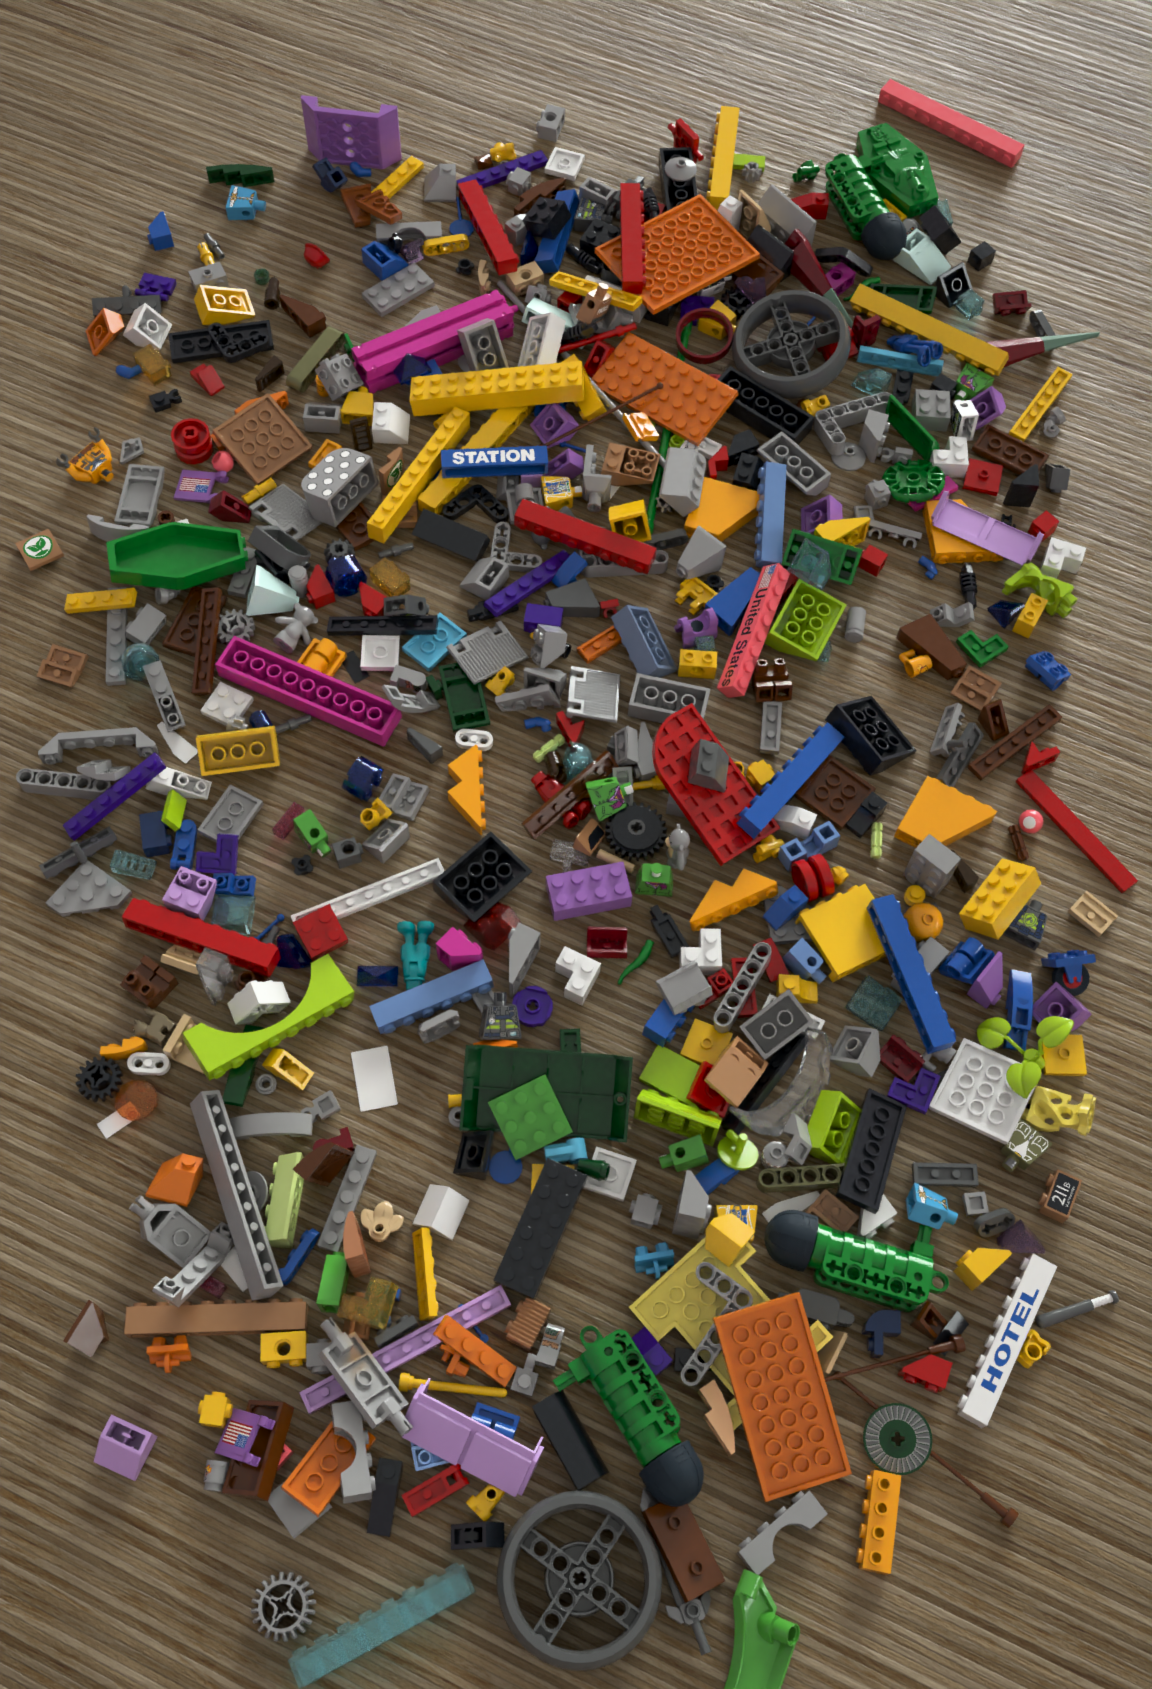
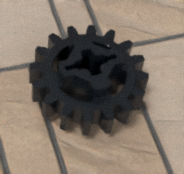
M737 286V289H734V287H731L730 290L726 289L725 293H722L721 302L740 318L757 302L755 294H751V289L746 291V287L740 289Z
M102 1056L99 1061L94 1057L92 1063L87 1060L86 1067H79L82 1073L76 1074V1077L80 1080L76 1082V1086L80 1088L78 1091L87 1100L92 1097L94 1102H97L98 1098L105 1102L106 1096L113 1098L112 1092L120 1091L117 1085L123 1084V1081L120 1079L123 1073L119 1071L120 1067L118 1064H115L113 1059L107 1061L106 1057ZM107 1068L112 1071L113 1076L108 1073ZM86 1083H89V1085H91L90 1087L92 1088V1090L87 1088Z

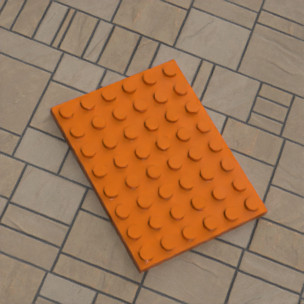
M699 194L641 225V227H644V237L642 239H645V249H642V251H645V262L642 263L646 264V272L643 274V276H646V287H643L642 294L634 295L641 296L642 304L654 315L758 260L760 253ZM621 235L596 247L595 254L622 281Z

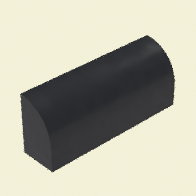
M423 509L412 532V535L476 562L482 558L490 543V539L486 534L426 509Z
M563 1390L548 1396L532 1406L535 1416L577 1490L581 1491L609 1473Z

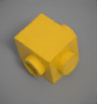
M763 759L758 763L753 762L748 766L746 780L760 794L761 789L767 783L770 785L773 783L771 778L775 773L772 766Z
M212 1392V1395H205L204 1400L200 1401L198 1414H200L199 1423L202 1426L225 1429L227 1418H231L233 1404H230L231 1400L225 1397V1393Z

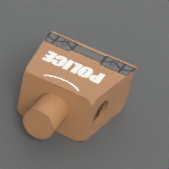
M599 283L597 289L587 293L576 316L578 320L591 324L598 323L606 318L612 296L607 293L608 286L606 284Z

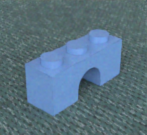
M828 821L814 828L811 835L805 840L799 842L795 838L780 846L778 858L786 870L790 872L792 862L801 859L807 861L810 856L822 855L837 847L840 834L831 822Z

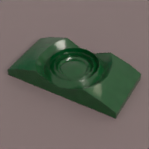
M871 283V289L924 314H932L937 286Z
M458 663L439 666L453 732L490 725L481 682L474 685Z

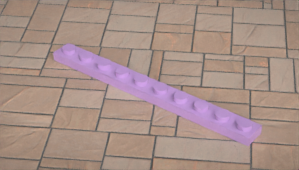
M499 1285L445 1315L450 1316L468 1330L511 1307V1303L502 1286ZM445 1315L372 1353L385 1373L442 1344L443 1342L435 1337L433 1333ZM333 1375L299 1392L309 1414L347 1395Z

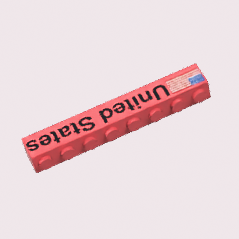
M780 563L763 566L717 686V689L727 698L745 696L756 662L760 656L790 575Z

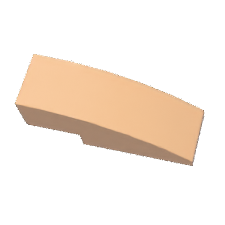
M712 1380L699 1389L697 1393L709 1410L703 1416L704 1420L730 1457L735 1453L733 1424L723 1394L715 1380Z

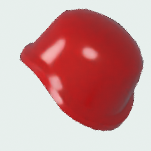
M311 243L305 244L304 258L312 267L322 268L330 262V259L319 247Z

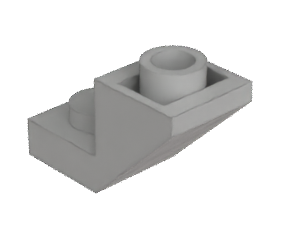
M970 602L954 609L944 603L930 610V614L940 627H960L975 620L973 605Z
M792 1113L783 1129V1132L792 1139L784 1154L796 1164L803 1165L812 1148L807 1123L795 1113Z

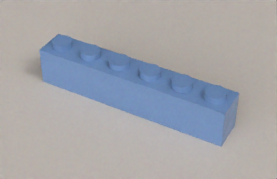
M768 461L758 471L760 484L757 489L759 500L756 510L759 512L756 519L758 532L755 536L757 549L754 553V560H756V567L759 568L776 563L782 564L787 465Z
M482 959L369 1007L380 1034H388L395 1031L399 1026L413 1024L416 1019L430 1017L435 1011L449 1009L453 1004L460 1001L466 1002L472 998L471 994L476 992L485 994L494 987L485 961Z

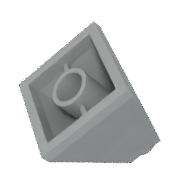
M698 526L677 563V575L688 580L719 571L722 567L726 545L701 526Z

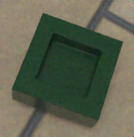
M433 675L426 677L428 688L435 699L443 698L441 692L443 686L439 679L435 680Z

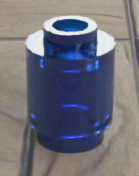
M257 710L249 718L253 728L274 726L265 711Z

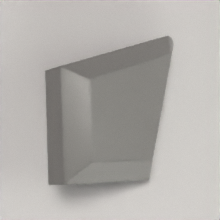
M140 437L122 442L121 465L144 453Z

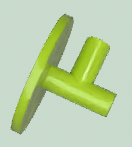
M730 1129L727 1131L726 1137L719 1141L717 1153L720 1160L728 1167L735 1170H747L757 1163L759 1157L758 1149L753 1142L747 1139L748 1136L741 1133L737 1135Z

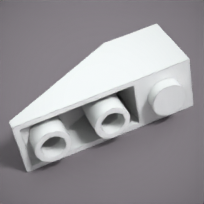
M167 767L149 781L145 789L167 795L173 789L182 797L207 800L212 782Z

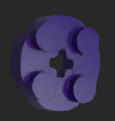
M525 987V989L515 994L512 1004L517 1006L519 1023L524 1026L541 1027L552 1015V999L545 989L541 987ZM535 1002V1006L538 1008L533 1011L529 1010L527 1005Z

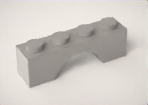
M441 221L394 223L391 225L388 223L376 224L377 242L388 245V239L392 237L393 233H397V236L402 241L417 240L423 243L427 239L442 237Z
M352 1401L334 1403L331 1405L334 1434L346 1438L355 1450L353 1463L340 1474L343 1504L371 1499L372 1491H375L376 1487L374 1476L369 1474V1467H372L371 1452H366L365 1444H369L368 1430H363L362 1423L366 1420Z
M810 1490L805 1494L800 1491L791 1499L793 1504L788 1509L783 1506L774 1514L776 1519L771 1524L767 1521L756 1529L758 1532L756 1537L751 1540L748 1536L738 1545L741 1550L737 1552V1555L749 1571L759 1575L775 1561L773 1540L782 1527L794 1525L808 1531L828 1514Z

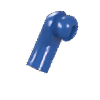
M351 162L350 170L355 176L371 177V168H362L358 162Z
M139 364L132 368L124 365L116 367V373L127 379L143 372Z
M922 556L918 563L928 569L925 576L933 579L938 573L936 565L925 556Z
M534 717L524 720L526 729L541 726L542 732L551 731V722L548 719Z

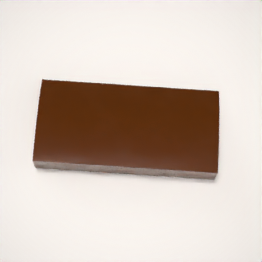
M760 255L758 260L731 273V279L742 288L746 287V291L751 289V294H755V298L759 301L771 294L782 280L784 273Z
M329 1142L306 1155L292 1170L306 1181L328 1187L354 1155V1152Z
M249 1400L246 1408L247 1412L266 1416L276 1422L272 1430L260 1426L249 1452L261 1458L257 1467L231 1459L222 1493L268 1502L294 1407L280 1401Z

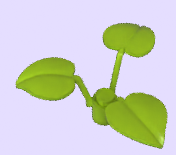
M1050 1016L1043 1019L1036 1029V1033L1040 1037L1038 1040V1051L1036 1049H1028L1026 1051L1021 1049L1007 1036L1011 1030V1025L1008 1021L999 1017L983 1021L977 1028V1037L980 1044L988 1049L999 1047L1004 1039H1006L1023 1055L1024 1060L1022 1064L1015 1063L1009 1067L1006 1079L1015 1093L1027 1099L1032 1089L1038 1084L1041 1078V1070L1045 1066V1060L1042 1057L1044 1054L1042 1043L1047 1048H1054L1060 1045L1070 1034L1074 1022L1071 1019L1059 1016Z

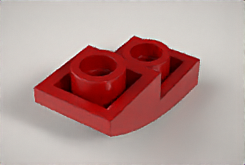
M772 937L761 941L770 945L772 951L770 963L765 969L769 982L777 980L779 974L789 975ZM765 952L757 953V955L760 957H765L767 955Z
M724 968L707 978L713 995L708 997L703 1005L698 1006L700 1010L725 994L734 982Z

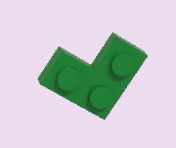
M972 630L956 640L960 648L979 668L1006 652L1009 647L998 634L982 642Z

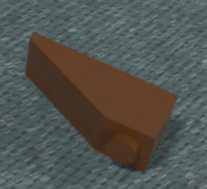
M282 294L279 296L281 308L309 338L326 329V317L316 307Z

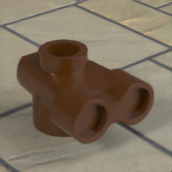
M243 971L238 975V980L234 982V985L238 992H240L250 981L266 982L270 979L267 976L252 971Z

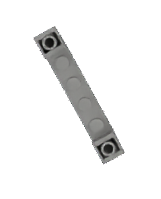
M133 727L58 733L38 751V755L43 764L52 765L63 762V749L73 750L83 747H112L114 745L136 744L140 757H149L154 752L159 755V751L153 740L138 728Z
M221 1222L211 1231L207 1246L173 1279L165 1276L153 1287L152 1291L159 1298L179 1308L224 1262L234 1245L228 1224Z

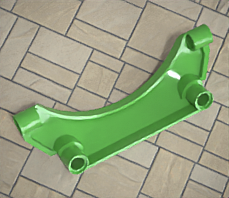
M745 1569L742 1571L733 1597L735 1621L734 1647L724 1689H781L795 1645L799 1639L800 1628L798 1624L775 1615L777 1606L762 1581L763 1577Z

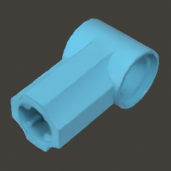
M572 1138L567 1140L566 1143L544 1146L546 1160L549 1158L558 1163L569 1162L571 1164H578L580 1159H588L584 1138Z

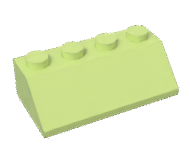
M302 1152L280 1155L278 1162H274L273 1165L275 1180L274 1183L270 1184L269 1188L271 1202L266 1206L265 1217L268 1219L266 1226H264L271 1247L293 1248L304 1179L292 1169L304 1158Z

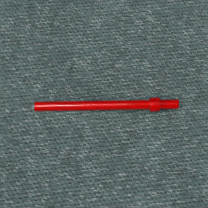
M636 323L625 326L619 325L615 329L593 335L590 338L562 345L558 354L595 343L596 340L622 336L626 332L636 330Z

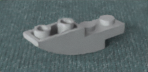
M161 660L142 666L167 731L170 732L186 726Z

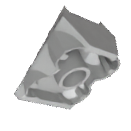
M694 961L656 981V985L673 1015L682 1014L693 1005L701 1006L708 997L713 995L711 986L705 979L697 962Z
M446 1010L436 1017L419 1023L417 1034H419L424 1044L433 1042L456 1030L460 1026L458 1011Z

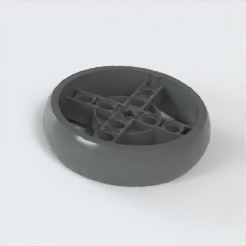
M781 291L757 301L743 314L734 331L732 357L739 372L782 398H802L824 389L837 378L847 362L851 347V336L845 317L828 299L809 291ZM790 313L811 315L824 322L809 327L801 321L792 320ZM772 318L775 327L769 332L767 340L745 346L752 332L762 323ZM838 342L833 355L822 366L811 371L808 361L813 357L815 349ZM773 362L779 367L790 369L793 376L771 375L757 367Z
M566 1491L554 1494L533 1505L518 1519L510 1530L498 1560L497 1595L508 1628L517 1641L530 1654L560 1669L571 1671L594 1670L608 1666L625 1657L642 1641L649 1631L661 1599L662 1570L660 1558L649 1531L628 1507L607 1495L597 1492ZM567 1510H591L607 1516L590 1542L572 1541L558 1548L535 1530L547 1518ZM624 1529L634 1541L643 1564L644 1590L639 1609L613 1590L615 1583L614 1569L607 1555ZM604 1530L610 1531L613 1535V1540L609 1544H604L600 1540V1533ZM539 1542L547 1545L548 1551L544 1556H538L534 1552V1547ZM521 1549L545 1567L544 1586L547 1596L551 1601L534 1629L524 1618L515 1592V1568ZM590 1551H595L599 1554L600 1560L595 1565L587 1562L586 1555ZM557 1557H563L567 1562V1567L563 1571H558L553 1566V1562ZM582 1572L585 1574L583 1579L586 1582L585 1584L579 1583L577 1586L574 1583L575 1578H573V1575L575 1573L579 1575ZM597 1586L605 1590V1598L602 1601H597L592 1596V1591ZM562 1593H569L572 1596V1604L569 1607L560 1605L559 1596ZM616 1601L622 1602L625 1606V1612L622 1616H616L612 1612V1605ZM601 1610L626 1629L613 1641L591 1650H569L551 1644L568 1616L576 1618L588 1617ZM549 1614H555L559 1619V1624L554 1629L548 1628L545 1624V1618Z

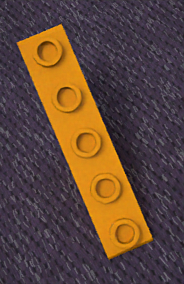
M474 745L448 764L449 775L458 784L447 793L448 801L482 835V830H486L485 818H481V813H485V802L480 799V796H484V784H480V779H483V767H479V762H482V750H478V746Z
M744 868L733 886L714 880L689 921L691 930L693 932L700 931L705 926L718 923L727 916L738 914L747 907H753L767 898L775 897L779 892L777 882Z

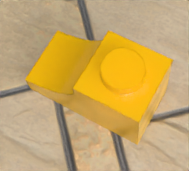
M779 974L776 981L777 998L790 989L800 1003L817 1004V982L803 980L799 975Z
M273 1048L262 1064L273 1075L287 1081L299 1090H304L314 1072L284 1049Z

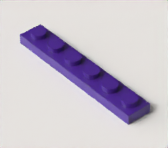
M542 150L461 178L457 180V186L459 183L476 179L479 186L481 185L482 188H486L507 180L508 174L511 171L514 172L517 167L530 172L546 166L548 159Z
M562 550L484 601V607L495 617H498L552 581L570 554Z
M154 752L64 823L63 827L69 837L75 841L167 767L159 755Z

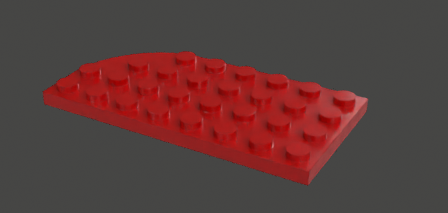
M691 703L671 714L661 724L654 737L652 759L658 778L716 861L722 866L769 835L777 832L780 827L775 819L772 818L753 839L736 824L741 818L739 816L741 811L745 807L750 808L752 806L750 802L757 794L730 756L724 793L688 783L691 751L700 739L718 743L726 752Z

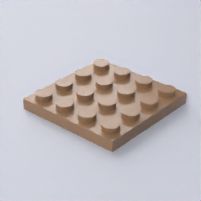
M269 393L213 429L212 432L258 486L310 451L313 447Z

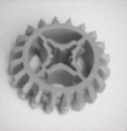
M279 1572L278 1581L275 1575H270L271 1584L269 1585L267 1581L263 1580L262 1585L265 1587V1590L262 1591L257 1588L255 1591L261 1595L260 1599H252V1603L258 1604V1608L251 1609V1613H259V1616L253 1619V1623L262 1622L257 1629L259 1632L267 1628L265 1638H270L274 1632L273 1639L275 1642L279 1641L281 1634L284 1642L288 1641L289 1633H291L293 1639L298 1638L296 1629L305 1633L306 1629L302 1625L303 1622L311 1625L312 1620L306 1617L308 1614L315 1615L316 1613L315 1610L309 1609V1605L316 1604V1600L308 1599L309 1596L314 1594V1590L305 1591L310 1583L305 1581L300 1585L302 1581L301 1575H298L295 1581H293V1572L288 1573L287 1579H285L284 1572ZM291 1585L289 1590L280 1598L270 1594L279 1586ZM297 1590L303 1602L302 1612L293 1605ZM287 1599L286 1605L289 1607L290 1610L293 1611V1613L290 1611H283V1614H280L281 1607L278 1606L279 1604L275 1603L274 1600L277 1602H284V1600ZM266 1601L274 1608L271 1623L268 1621L265 1613ZM287 1615L297 1619L293 1625L287 1628H277L279 1622Z

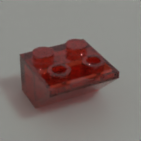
M498 902L478 921L473 923L468 919L463 926L484 947L494 951L508 939L511 929L516 928L521 921L510 906Z

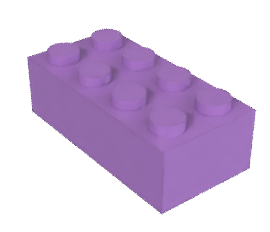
M624 862L546 876V889L554 921L631 906L632 894Z

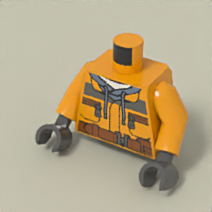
M94 427V431L97 433L96 436H93L90 431L88 432L89 438L95 440L96 443L92 441L70 461H68V456L65 454L60 455L64 462L58 458L56 460V464L59 467H65V470L76 481L97 484L101 479L109 482L114 476L111 472L113 468L110 450L104 440L99 438L100 431L96 427Z

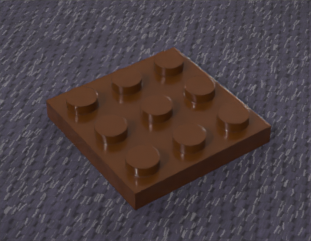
M829 756L798 790L795 798L825 820L830 821L836 828L842 830L858 810L861 803L872 791L875 792L876 788L835 758Z

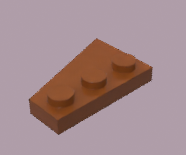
M371 183L340 189V195L355 228L371 225V214L357 207V200L371 194Z
M381 189L357 200V207L390 225L402 219V212L394 203L389 202V198L383 195Z

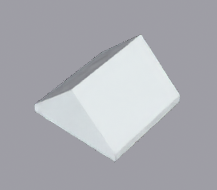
M430 1184L413 1225L420 1228H430V1232L453 1241L468 1206L469 1199L450 1187Z

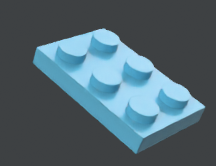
M442 613L438 614L439 622L436 635H414L402 646V651L428 672L449 654L446 648L448 645L453 644L455 646L459 644L460 639L467 637L465 631Z

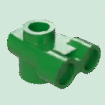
M808 160L797 169L796 173H793V181L798 182L806 178L809 181L817 177L820 168L818 165H814L812 160Z

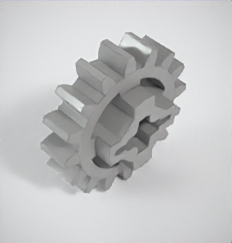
M233 609L232 613L226 610L225 616L220 614L217 639H220L222 644L226 642L228 646L233 636L250 642L249 636H254L253 630H255L252 617L246 615V613L243 614L241 609L239 612Z

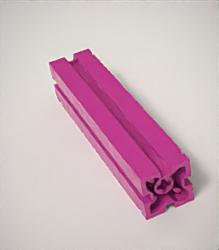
M496 289L490 294H484L363 343L361 346L351 348L352 356L355 360L353 362L354 367L360 375L364 387L368 389V393L374 394L378 390L381 391L403 382L404 369L432 359L436 361L439 367L464 355L457 330L489 318L495 320L501 341L504 338L512 337L513 328L515 327L513 316L518 311V306H508L505 297Z

